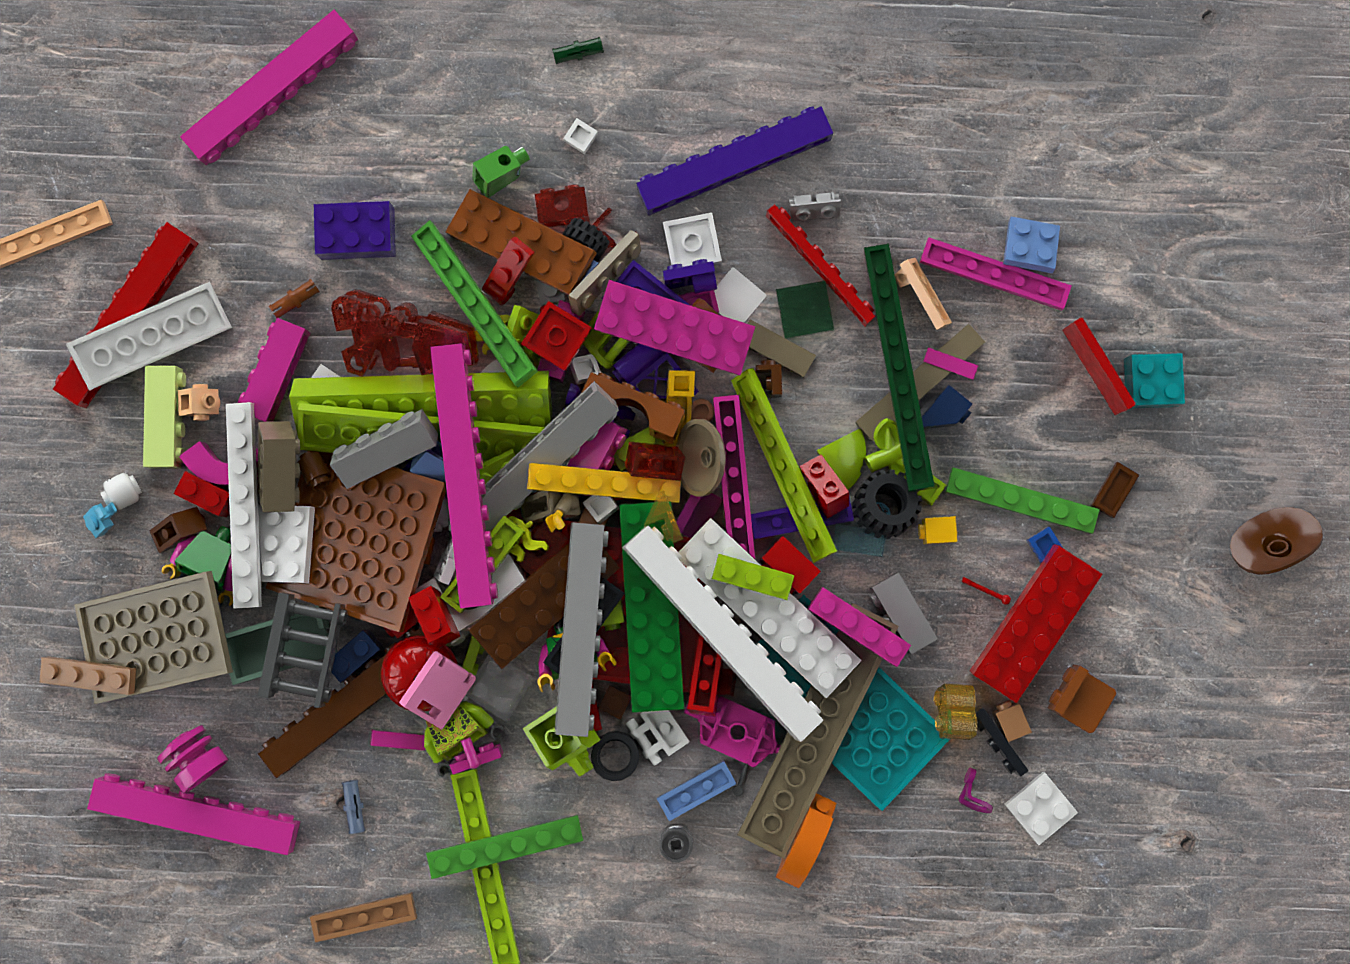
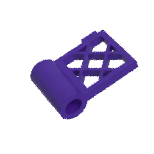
M637 344L612 365L615 369L612 374L620 383L625 381L634 386L635 390L639 392L641 391L636 385L643 379L654 380L653 394L656 395L657 380L668 381V378L657 377L658 366L667 360L673 370L681 369L668 353ZM653 370H655L654 377H652V376H647V375H649ZM694 386V395H696L699 391ZM657 395L659 398L666 399V396Z

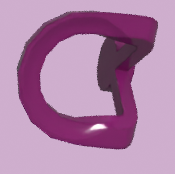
M970 767L964 778V783L966 784L959 796V803L978 812L992 813V805L971 796L976 769ZM965 795H966V797H967L970 801H972V802H974V803H971V802L965 800V799H964Z

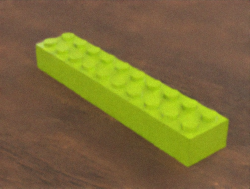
M538 371L520 387L514 385L506 372L468 373V376L472 375L474 380V391H470L471 401H475L477 406V417H473V420L546 427L552 422L549 371ZM433 374L294 378L289 395L297 437L299 403L396 413H415L422 409L427 416L438 417Z

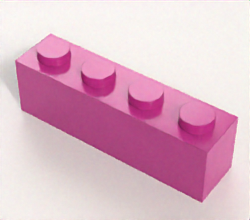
M277 318L275 323H271L267 332V336H269L267 343L258 352L257 358L259 361L256 369L253 368L248 376L249 385L247 390L240 395L238 403H254V417L264 422L274 421L311 333L305 328Z
M824 587L819 589L807 608L895 667H898L911 647L909 643Z

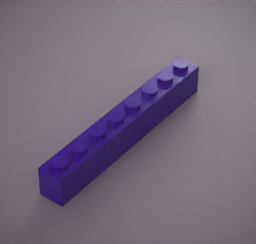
M814 106L808 107L801 111L799 116L794 118L791 116L784 117L775 126L770 128L767 125L760 127L751 136H738L727 146H714L705 155L700 156L696 154L690 156L685 160L686 163L678 166L671 164L663 168V172L657 175L650 173L639 179L640 182H637L636 185L648 216L831 141L833 131L822 106L816 109Z

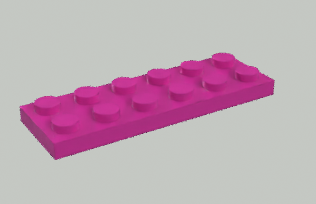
M609 280L594 330L740 376L755 326Z

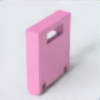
M435 651L399 703L442 730L475 682L476 677ZM422 700L434 706L429 711V714L417 708Z

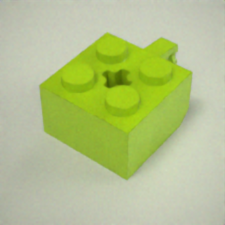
M557 706L522 728L547 768L554 770L566 762L579 777L594 768L588 757L587 749L599 742L600 738L594 729L593 731H588V737L556 735L555 720Z

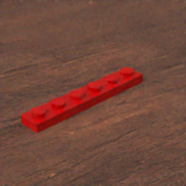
M775 204L769 208L766 217L865 327L875 318L873 307L866 300L862 302L856 295L858 293L856 288L850 282L845 283L839 276L841 272L833 263L828 264L824 260L822 250L816 244L812 246L807 241V234L800 226L795 227L790 222L791 217L783 207L779 209Z

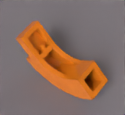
M816 793L785 858L781 860L776 878L800 888L813 867L833 821L832 816L837 804L836 802Z

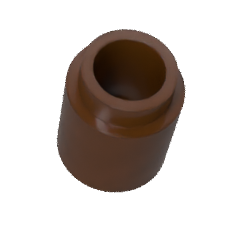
M307 451L300 455V460L297 463H299L300 472L307 486H311L312 490H319L331 483L329 478L331 474L320 452Z

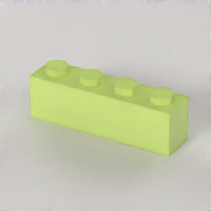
M145 366L143 467L181 469V463H183L179 456L185 452L182 447V438L185 436V424L182 422V416H179L178 390H183V387L186 386V374L182 368L177 366Z

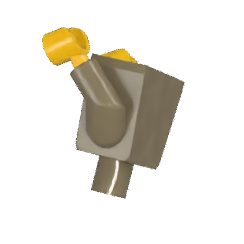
M549 491L538 492L525 498L522 504V521L525 524L529 521L533 522V525L528 528L529 530L534 524L546 523L551 532L556 528L560 530L565 526L563 520L572 519L583 513L585 509L584 500L579 499L578 494Z

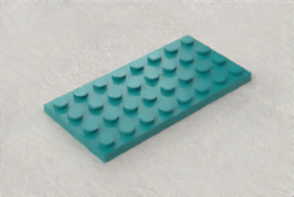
M804 594L798 599L806 608L811 603ZM812 613L834 635H836L838 629H836L835 627H833L832 625H830L829 623H827L826 621ZM761 638L755 645L760 643L768 651L769 655L767 658L772 664L777 662L785 670L786 674L784 677L790 684L794 681L803 690L804 693L801 696L805 698L811 684ZM878 667L832 764L876 807L883 811L952 736Z

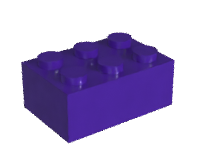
M390 201L314 204L315 255L321 260L396 257L395 211Z

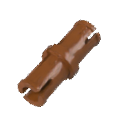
M309 279V281L294 291L291 289L287 291L286 296L272 305L270 304L269 308L274 312L282 307L273 313L276 318H280L293 308H300L302 306L301 303L320 291L316 286L307 291L315 285L312 279Z

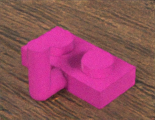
M471 737L461 740L464 752L458 753L454 756L455 759L451 761L450 768L452 774L470 768L476 769L481 764L501 758L504 753L501 744L493 745V742H489L479 746V751L476 752Z

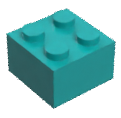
M1183 353L1132 354L1124 358L1125 387L1136 403L1132 408H1170L1185 404Z

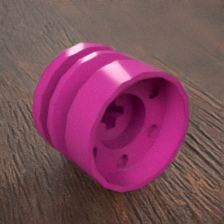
M203 725L179 735L157 757L160 764L173 759L165 767L166 772L180 768L181 771L173 781L183 794L204 782L229 760L219 746L208 751L205 749L212 740L210 735L198 740L206 732Z

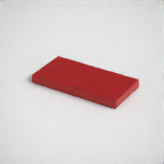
M1081 317L1065 327L1062 331L1114 415L1135 406V401L1085 320Z

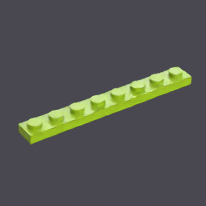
M754 368L746 369L740 376L738 375L733 378L731 382L737 395H739V400L813 563L821 561L837 552L836 547Z
M477 768L451 774L465 842L492 836ZM494 863L472 869L493 964H521L499 864Z

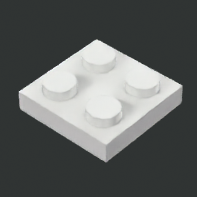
M712 212L663 222L671 265L682 264V267L690 266L693 261L707 259V262L713 261L714 264L722 263Z
M1045 772L1039 774L1004 804L1037 845L1043 843L1078 813Z

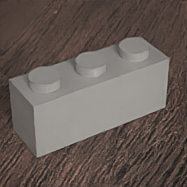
M899 572L870 587L872 593L869 594V597L876 608L880 606L885 615L882 618L898 625L897 636L911 645L907 651L908 654L912 655L938 639Z

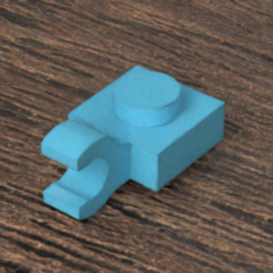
M113 502L109 503L106 507H103L100 503L92 506L83 516L86 527L93 533L95 538L105 535L114 525L110 518L117 513V509Z

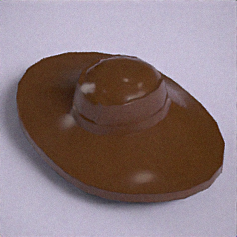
M1276 508L1263 512L1240 526L1231 538L1230 550L1234 561L1248 573L1257 575L1276 573L1292 567L1311 556L1322 544L1323 531L1319 521L1311 513L1301 508Z

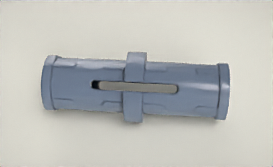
M358 780L342 782L345 800L343 811H346L348 833L364 832L362 815L364 804L360 801Z

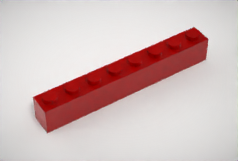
M168 222L156 231L155 240L150 247L148 246L143 250L140 262L128 272L125 284L113 294L112 303L100 313L97 325L87 334L157 305L199 243ZM71 356L67 369L57 376L55 380L56 385L53 390L75 405L87 409L102 385L89 390Z

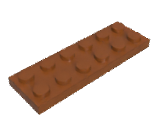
M469 189L445 231L449 236L497 260L510 239L516 236L535 252L523 273L566 295H569L580 284L597 254L595 250Z

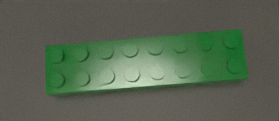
M671 502L620 505L622 547L646 526H649L651 529L653 527L657 528L664 536L663 543L668 548L674 547ZM622 548L632 713L684 709L678 609Z

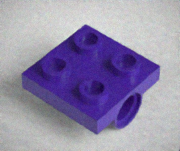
M707 259L693 261L692 265L682 267V264H674L668 266L667 270L663 271L664 285L669 289L693 285L695 294L717 290L713 261L707 262Z

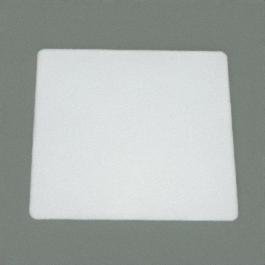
M731 268L717 285V290H714L719 314L743 323L767 296L735 268Z

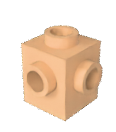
M194 384L192 388L178 390L179 416H193L194 421H207L209 416L219 414L220 398L218 389H208L207 384Z

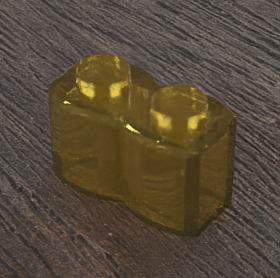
M945 683L938 687L934 694V703L939 712V715L936 717L935 727L939 731L940 738L970 740L976 737L977 717L975 713L976 698L974 687L971 685Z

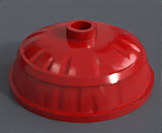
M415 635L402 639L388 651L381 668V680L386 694L395 704L406 709L399 702L413 683L414 677L419 674L433 652L437 651L442 656L458 664L454 653L446 644L436 648L428 644L425 635ZM422 700L417 708L425 712L430 711L434 706Z

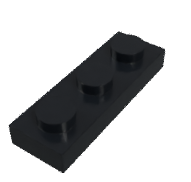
M981 706L971 711L974 716L972 719L973 724L980 732L984 730L988 735L987 743L995 753L999 751L1005 760L1002 761V764L1010 774L1015 773L1020 777L1027 773L1029 770L985 709Z

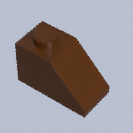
M193 507L170 514L149 531L158 552L163 553L176 547L179 542L193 535L197 536L201 531H206L207 527L205 525V518L200 514L198 507Z

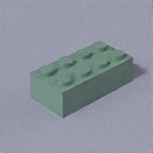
M294 614V616L290 617L289 626L294 630L329 636V633L326 631L327 628H330L329 620ZM273 619L225 634L233 670L232 673H229L233 685L261 678ZM289 639L288 642L285 641L283 652H286V655L318 661L324 659L326 646ZM284 665L283 667H280L279 672L285 671V670H288V669H291V668H294V667Z

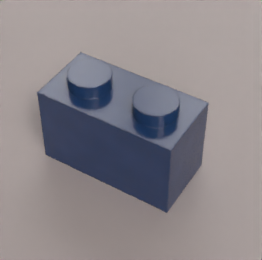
M369 629L362 630L335 653L332 674L340 683H343L351 675L361 670L365 664L375 658L385 648Z

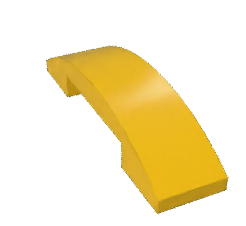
M669 370L666 403L668 401L676 402L685 410V419L679 433L684 425L691 421L695 371ZM678 435L674 444L664 441L665 471H676L675 447Z

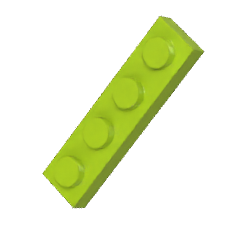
M503 516L491 531L492 546L488 547L489 557L494 558L495 571L525 534L522 528L506 516ZM455 577L440 598L459 613H463L466 608H460L457 577Z

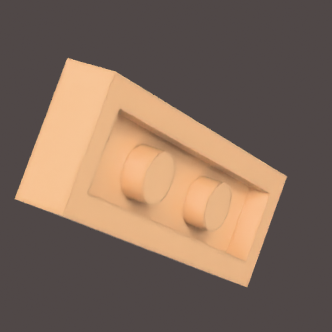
M916 258L907 259L900 264L901 269L895 273V279L899 287L903 288L911 284L936 330L951 324L952 321Z

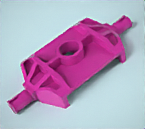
M723 696L718 698L716 717L691 714L687 709L684 710V714L692 716L700 722L701 744L752 767H756L769 754H777L781 746L775 741L774 719L728 700ZM741 725L744 727L745 735L741 739H734L731 736L730 730L733 726Z

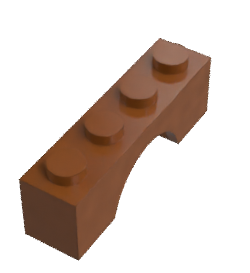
M590 373L582 392L595 381L616 401L617 407L631 406L640 410L649 422L651 436L674 444L685 419V410L682 409L680 404L673 401H668V403L661 401L657 395L651 392H639L629 383L622 382L619 384L614 382L610 376L604 373H598V375Z

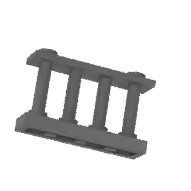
M279 593L258 696L270 698L274 697L278 691L316 698L314 707H324L325 703H329L332 688L329 687L341 625H345L348 611L344 610L345 604L341 603L335 604L334 611L297 604V601L294 600L295 594ZM294 614L330 620L329 636L294 630L289 626L290 617L294 616ZM290 639L326 646L323 662L286 655V652H283L285 641L288 642ZM287 665L321 672L318 688L281 681V678L278 677L280 667Z

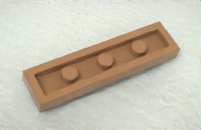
M49 656L41 657L39 683L125 695L134 694L136 668Z
M412 892L310 916L315 943L417 919Z

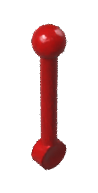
M962 578V583L1000 599L1005 605L1011 602L1009 595H1001L970 579Z

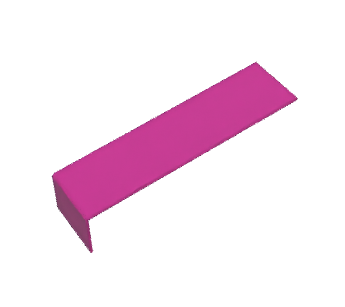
M929 347L923 362L970 379H974L978 365Z
M372 729L370 745L425 751V735L376 731Z

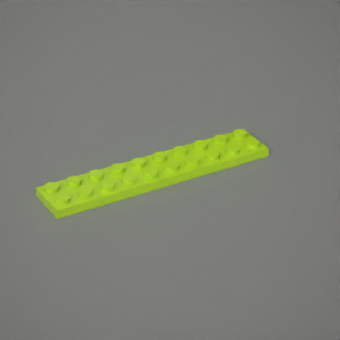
M299 403L298 439L300 440V450L333 453L339 446H348L354 443L360 436L364 434L370 435L378 431L386 423L393 424L399 421L406 413ZM427 416L438 432L437 440L441 442L438 417ZM474 420V427H478L480 432V443H476L477 453L482 454L483 463L510 449H513L517 455L545 427Z

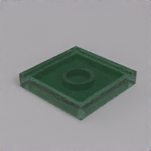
M825 281L776 289L785 339L834 331Z

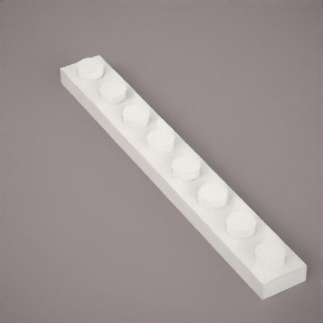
M254 403L226 404L233 608L262 607Z

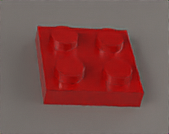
M548 301L521 345L566 372L590 334L592 327Z

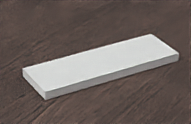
M208 282L67 343L66 346L88 389L92 390L232 328L211 283Z

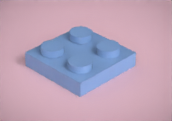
M1011 216L1008 221L1003 264L1053 274L1056 267L1060 226Z

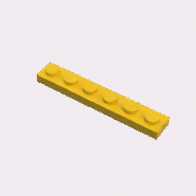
M529 463L527 490L679 503L681 477Z

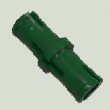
M600 37L583 42L576 40L573 41L574 44L552 49L556 65L574 59L580 61L583 60L582 57L604 53Z

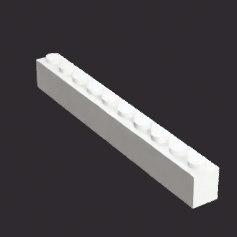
M649 526L644 527L622 547L623 550L795 740L802 742L823 721L819 716L821 710L812 701L807 702L801 696L804 692L794 681L790 684L784 677L786 674L785 670L777 662L772 664L767 658L769 655L768 651L760 643L754 644L749 638L752 635L743 624L739 626L732 619L734 616L732 611L725 604L722 606L718 604L714 599L717 597L715 592L708 585L703 587L699 583L697 572L691 566L685 567L681 563L680 559L682 556L674 547L668 548L663 543L664 536L655 527L652 529Z

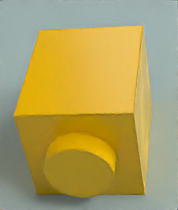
M956 516L921 519L922 524H918L919 539H923V544L957 542Z

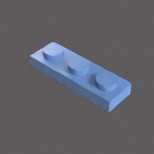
M723 760L657 797V800L667 819L671 821L736 785V782Z

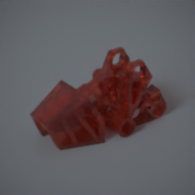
M358 289L349 291L332 302L331 310L336 332L350 329L352 331L354 343L341 351L348 373L363 377L367 369L372 370L381 356L384 368L388 371H394L398 367L419 368L421 376L432 374L433 366L430 347L460 343L465 346V350H470L471 365H467V367L476 366L479 362L476 333L473 325L436 311H431L428 316L418 315L417 308L410 302L401 303L391 310L390 302L386 298ZM374 302H380L384 305L385 312L383 315H381L379 307L373 304ZM341 303H342V307H343L344 313H342V308L339 307V304H341ZM396 336L413 339L411 348L414 355H411V357L400 356ZM352 357L355 358L356 366L363 367L361 370H356L352 367Z

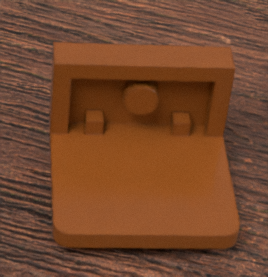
M1073 664L1072 667L1065 671L1062 677L1063 682L1059 689L1052 693L1049 699L1050 704L1047 708L1087 733H1093L1116 696V690L1090 675L1087 669Z

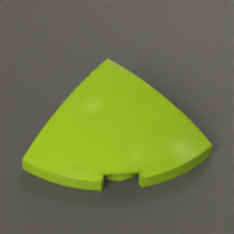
M860 428L817 450L818 455L824 457L847 490L860 477V470L866 456L865 439Z

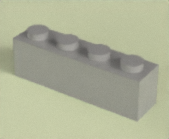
M422 409L415 413L408 412L399 421L393 424L386 423L378 431L370 435L364 434L348 446L341 445L333 452L330 466L346 489L436 446L438 432Z

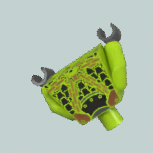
M463 701L458 705L442 730L426 721L424 747L433 762L439 765L437 768L438 775L444 777L445 773L441 767L447 766L452 773L450 759L464 750L461 740L471 737L472 743L487 734L485 730L487 728L490 730L491 738L498 740L493 735V730L500 728L505 733L504 727L498 723L494 724V719L482 707L468 701Z

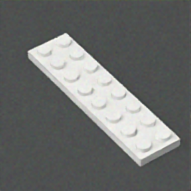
M711 518L679 551V554L682 556L680 561L686 567L691 566L704 584L708 585L722 601L825 698L862 661L791 593H789L788 600L711 579L718 554L760 565Z

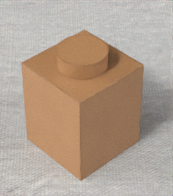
M1011 700L1004 701L996 705L997 710L991 712L998 729L1008 742L1032 733L1019 703H1011Z

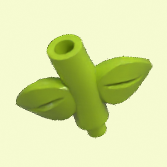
M886 418L877 425L873 434L874 442L881 450L865 456L864 460L871 472L889 466V469L895 470V474L898 475L900 472L905 474L896 423Z

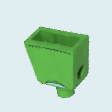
M503 146L473 163L472 180L482 195L490 198L518 179L521 165L530 160L529 155L523 147L512 153L508 146Z

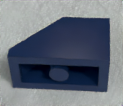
M948 385L923 414L922 422L924 429L954 426L958 422L963 424L972 413L968 410L972 403Z

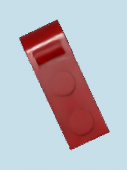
M516 236L510 239L484 283L482 291L499 305L503 306L514 294V286L535 252Z

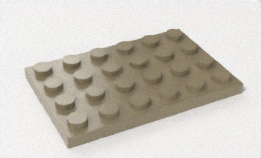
M212 571L74 605L86 662L136 668L134 694L125 695L92 690L94 704L233 672Z

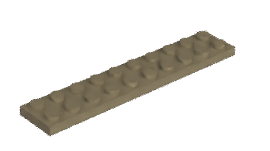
M851 603L852 607L892 633H896L898 625ZM839 630L835 636L862 661L827 698L815 687L810 686L804 699L807 702L812 701L821 710L819 716L823 721L802 742L795 740L787 732L737 833L738 836L783 859L882 661L881 657Z

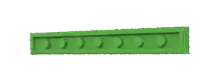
M429 220L411 237L514 385L520 387L536 374L538 370L438 228Z

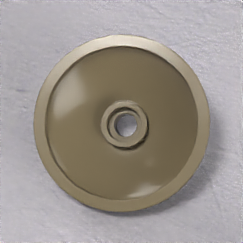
M693 419L687 422L678 435L675 447V465L678 477H681V484L685 490L694 496H707L714 492L723 478L726 466V452L722 437L715 426L705 419Z

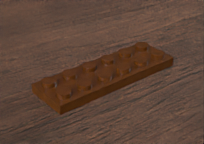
M570 542L468 628V631L501 669L507 666L564 617ZM604 547L602 549V557H606L605 573L600 575V583L603 578L607 580L620 568Z

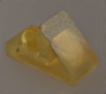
M663 490L658 493L644 527L664 520L665 524L661 525L666 540L671 539L674 544L682 541L683 538Z

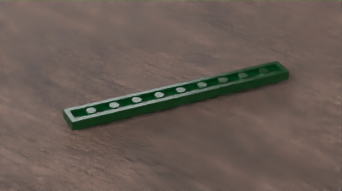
M889 243L864 247V256L908 492L933 489L935 485Z

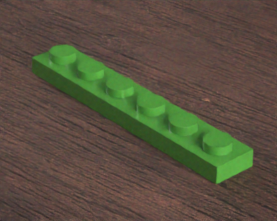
M954 467L951 468L945 490L949 494L1089 534L1094 532L1100 510Z
M578 815L429 851L426 852L431 879L581 842L583 841Z

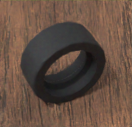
M620 731L607 732L600 736V741L593 745L591 751V763L595 772L603 779L610 781H621L631 776L637 768L640 758L639 748L635 740L628 734ZM610 741L622 742L630 751V761L620 771L608 770L601 762V749Z

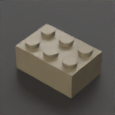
M290 421L258 422V496L263 512L295 511V502H299V487H296V478L300 477L299 463H297L296 454H300V440L297 439V431L292 430Z

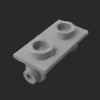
M834 192L816 194V202H812L811 194L794 195L793 198L788 199L790 221H806L818 218L829 219L840 216L841 199H839V194H834Z

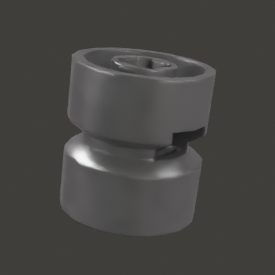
M672 824L662 831L659 847L662 856L666 860L676 863L682 862L690 856L693 850V837L687 827L681 824Z

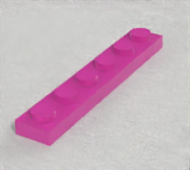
M930 237L926 241L919 262L1061 311L1065 308L1072 285L1016 266L1005 265L1001 261Z

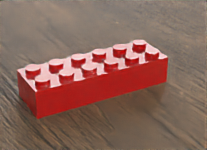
M1054 544L970 669V672L1017 703L1103 574L1061 546Z

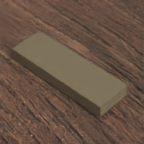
M750 319L748 324L755 326L749 349L769 360H775L776 364H781L782 367L804 378L816 355Z

